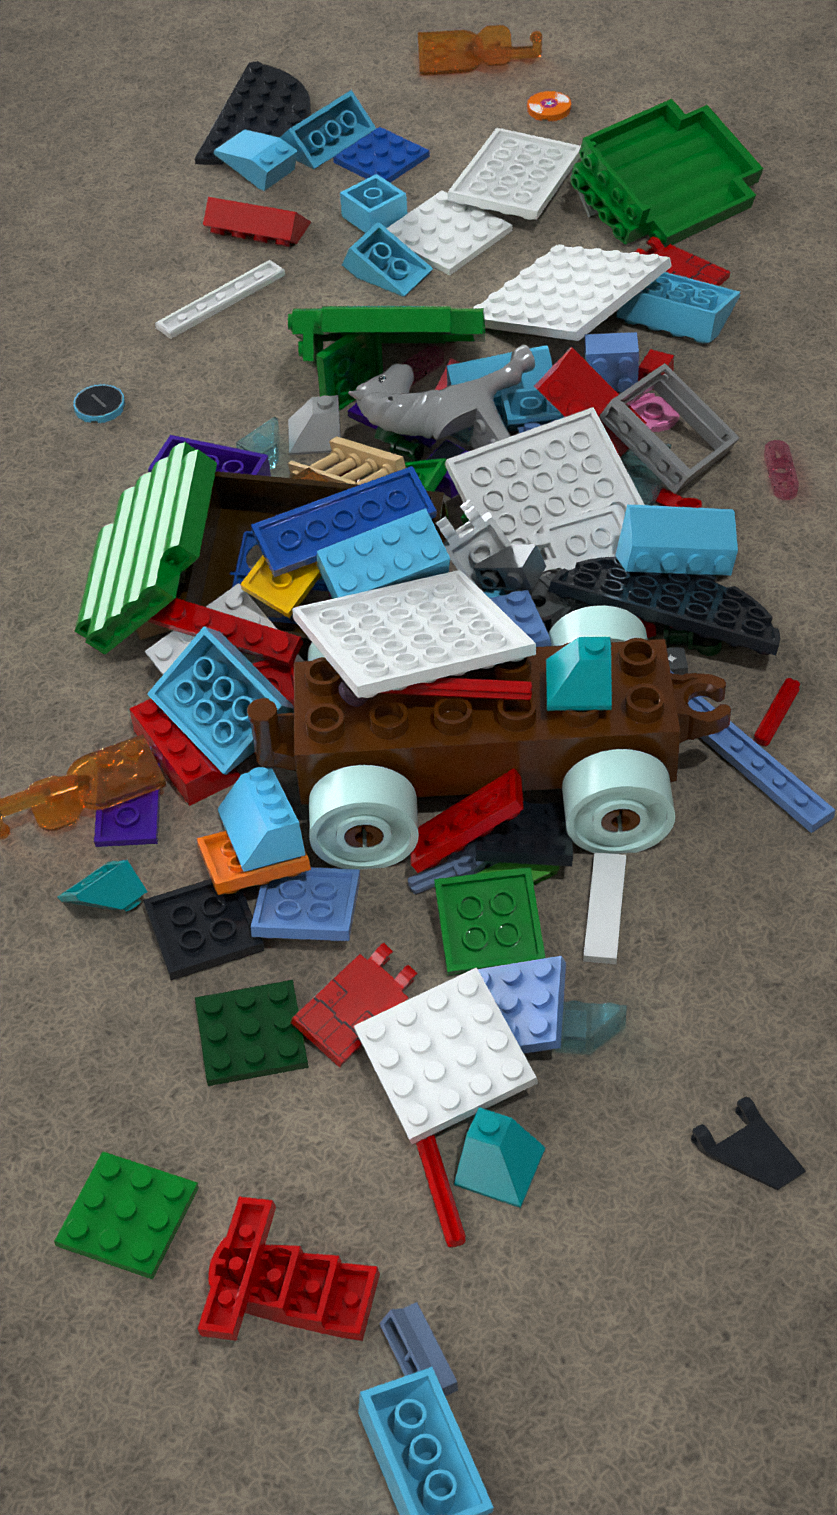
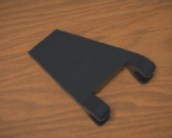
M747 1096L737 1102L738 1107L735 1109V1113L747 1126L716 1144L712 1134L703 1124L698 1125L692 1130L693 1135L690 1139L704 1155L777 1191L806 1173V1170L761 1117L754 1102Z

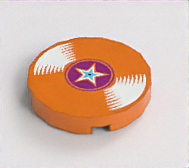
M544 91L536 93L527 101L528 114L540 121L542 119H548V121L561 120L567 117L571 110L570 98L560 92Z

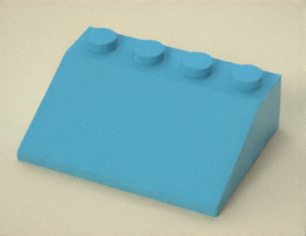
M664 272L620 307L617 311V318L625 319L624 321L629 324L639 323L647 325L651 330L669 331L676 337H691L698 343H710L721 332L741 292Z
M205 626L147 693L225 775L255 752L251 723L247 715V708L251 702L260 698H269L270 701L275 703L277 714L294 713V706L221 632Z

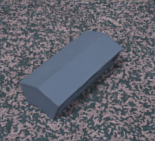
M416 1302L401 1309H391L379 1324L404 1375L407 1376L433 1367L445 1396L458 1391L457 1380L418 1303Z

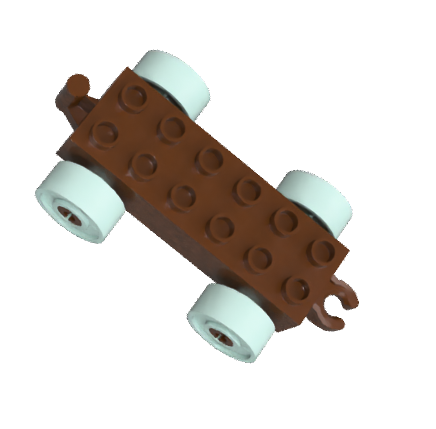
M590 606L575 610L558 620L548 633L551 639V646L536 647V655L524 657L523 660L517 662L508 661L496 664L488 669L479 668L467 671L460 676L450 675L445 677L530 681L533 691L532 698L529 701L378 693L370 698H358L348 689L345 681L312 642L308 650V661L294 662V713L277 714V708L273 701H270L269 698H260L249 704L247 715L251 723L258 764L263 767H279L297 772L301 804H309V839L311 847L322 860L333 866L343 869L386 868L402 861L410 855L418 842L417 797L473 794L513 768L521 776L522 791L562 789L566 829L569 837L579 847L592 853H636L662 841L669 834L675 823V809L670 782L677 781L679 744L686 740H694L719 733L729 727L730 706L720 704L712 711L699 712L693 710L688 704L695 697H708L715 702L723 701L725 699L726 681L712 674L686 673L680 675L671 673L665 639L648 640L646 629L641 620L627 610L613 606ZM577 637H610L612 710L547 711L546 659Z

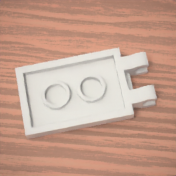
M469 499L460 506L469 519L468 522L455 530L445 516L436 524L447 539L443 544L450 560L458 570H461L484 592L485 590L473 567L475 564L510 546L511 543L491 514L487 512L481 517ZM504 590V592H505L506 594H510L511 592H514V591H515V590Z
M615 504L542 525L539 529L540 534L528 537V543L525 544H536L539 551L544 550L547 557L544 560L546 568L541 576L552 575V573H557L564 568L571 570L580 561L600 557H616L615 554L624 520Z

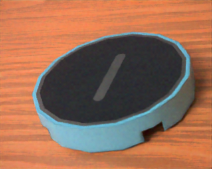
M106 384L87 387L79 392L74 399L76 415L81 420L89 423L91 421L105 423L113 420L123 412V407L125 406V398L121 390Z

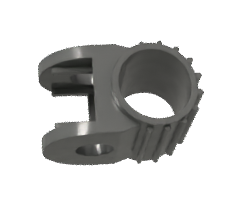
M553 573L552 575L541 576L533 590H528L532 600H542L534 602L542 622L546 625L548 633L553 625L562 617L588 606L584 601L573 598H561L556 593L549 592L550 581L555 576Z

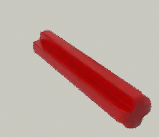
M792 678L785 679L754 734L755 738L753 741L758 745L766 747L770 744L800 690V682L798 680H793Z

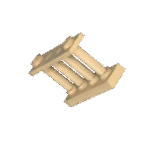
M338 436L329 440L332 450L331 454L314 464L306 466L294 461L288 462L290 478L358 485L406 468L403 456ZM337 464V465H335L334 467H332V468H330V469H328V470H326V471H323V470H325V469L331 467L332 465ZM349 470H352V471H350L349 473H347V474H345V475H343V476L340 477V475H342L343 473H345V472H347V471H349ZM366 475H369L368 477H366V478L360 480L359 482H355V481L359 480L360 478H362V477H364V476H366Z

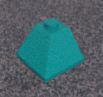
M577 637L546 659L547 711L612 710L610 637Z
M120 860L105 863L57 896V898L65 903L110 910L124 909L126 912L141 903L140 897L148 891L129 861Z
M479 1107L465 1138L454 1186L521 1208L546 1147L513 1118Z

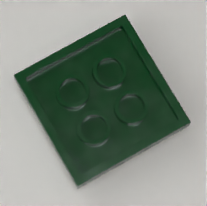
M293 980L195 997L208 1086L309 1068L303 1034L291 1023L292 1017L299 1012Z

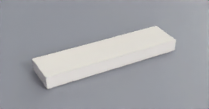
M594 853L583 962L616 964L626 855Z

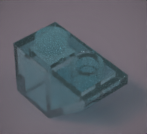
M581 1001L564 1002L561 1048L556 1049V1053L591 1055L626 1028L627 1005H617L610 1002L603 1004L583 1003Z

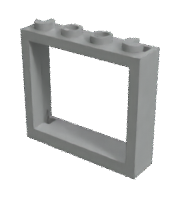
M665 363L612 399L599 416L614 434L674 494L725 456L740 439ZM654 389L715 451L689 469L628 408L629 405Z

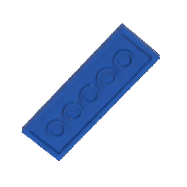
M413 466L252 524L251 531L273 576L277 577L317 562V551L425 508L432 519L436 517L437 510Z

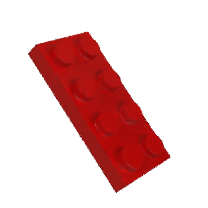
M515 768L418 827V842L411 852V866L417 873L426 868L435 867L447 855L463 850L470 841L479 836H486L498 824L505 820H512L519 815L521 810L524 809L522 780Z

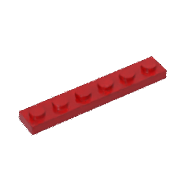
M175 598L147 621L193 637L205 626L221 632L241 652L291 668L303 644L300 636Z

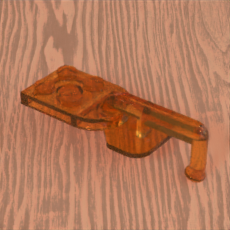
M504 25L485 26L477 35L468 30L418 32L420 76L469 73L478 68L482 62L487 66H503L508 64L511 59L538 58L542 54V33L540 31L531 33L530 41L533 43V46L512 47L511 32Z
M142 734L81 756L70 765L66 776L59 777L54 775L32 783L26 790L1 798L0 840L7 838L10 834V827L3 822L2 817L27 808H31L36 822L41 829L57 831L75 824L84 808L91 810L105 809L166 787L165 778L144 735Z

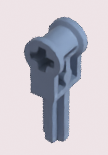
M474 839L463 850L447 855L446 863L409 877L408 885L411 892L418 894L435 887L434 879L476 874L485 870V866L487 869L499 862L476 861Z

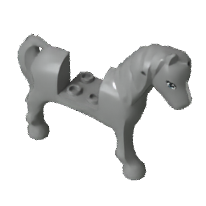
M523 344L512 352L511 360L507 365L491 374L476 380L450 385L440 391L429 390L417 393H409L414 381L412 368L408 364H394L381 375L358 385L356 391H348V394L356 399L362 414L368 418L370 423L381 427L385 431H392L396 434L420 435L428 439L433 435L436 440H439L474 425L471 443L473 448L477 449L511 437L501 420L493 399L498 391L521 383L523 373L532 371L535 368V359L529 347Z

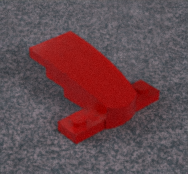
M239 1196L227 1236L217 1246L210 1261L208 1272L210 1290L197 1329L202 1337L237 1341L244 1314L247 1313L313 1332L363 1341L380 1276L378 1267L342 1263L339 1255L304 1253L301 1246L266 1245L276 1210L273 1200Z

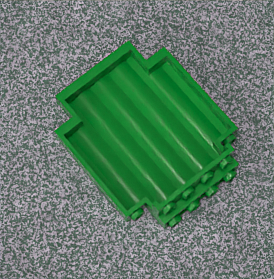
M671 98L584 137L579 150L582 161L574 164L570 180L573 188L584 195L586 203L598 211L600 220L612 228L616 239H619L626 245L649 234V238L657 237L663 246L667 247L669 244L674 245L751 208L756 194L749 186L759 182L764 168L708 105L685 114Z
M322 306V308H294L292 314H288V330H291L292 334L300 339L298 342L299 357H302L303 361L312 367H317L316 354L324 349V342H336L348 333H381V343L485 342L484 308H451V306Z
M186 442L173 447L167 458L156 462L151 472L140 476L134 487L122 492L118 500L114 522L102 527L98 533L74 632L86 638L85 643L104 655L176 598L180 573L199 558L217 462Z

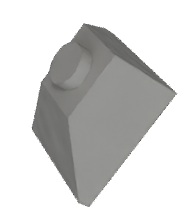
M338 395L312 397L288 419L289 455L331 453L329 440L337 436L341 437Z

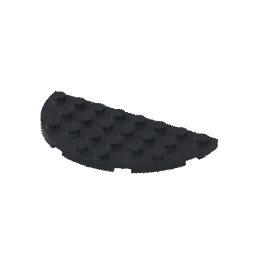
M258 61L249 62L195 156V164L223 165L224 161L214 155V150L243 130L280 137L287 130L309 117L311 114L310 97L304 85L294 76L283 70L264 65Z
M600 557L577 562L575 568L571 570L564 568L550 581L548 591L556 593L561 598L581 600L589 606L618 607L631 612L645 622L662 623L678 631L687 630L697 633L702 638H715L725 641L730 646H743L754 649L755 652L762 655L771 654L776 656L779 648V629L774 628L772 625L773 617L758 601L736 586L725 587L716 583L717 577L713 575L626 572L616 557Z

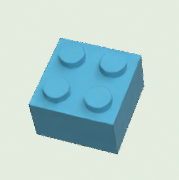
M378 174L340 192L342 217L365 233L377 222L387 228L407 214L406 193Z

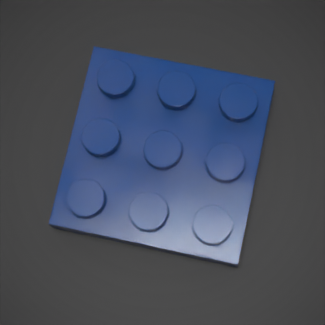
M379 127L335 155L333 160L335 164L366 179L378 174L391 183L430 157V150Z

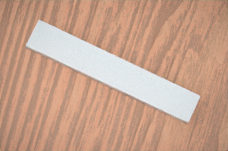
M268 260L155 323L156 329L172 339L285 276V270L271 260Z

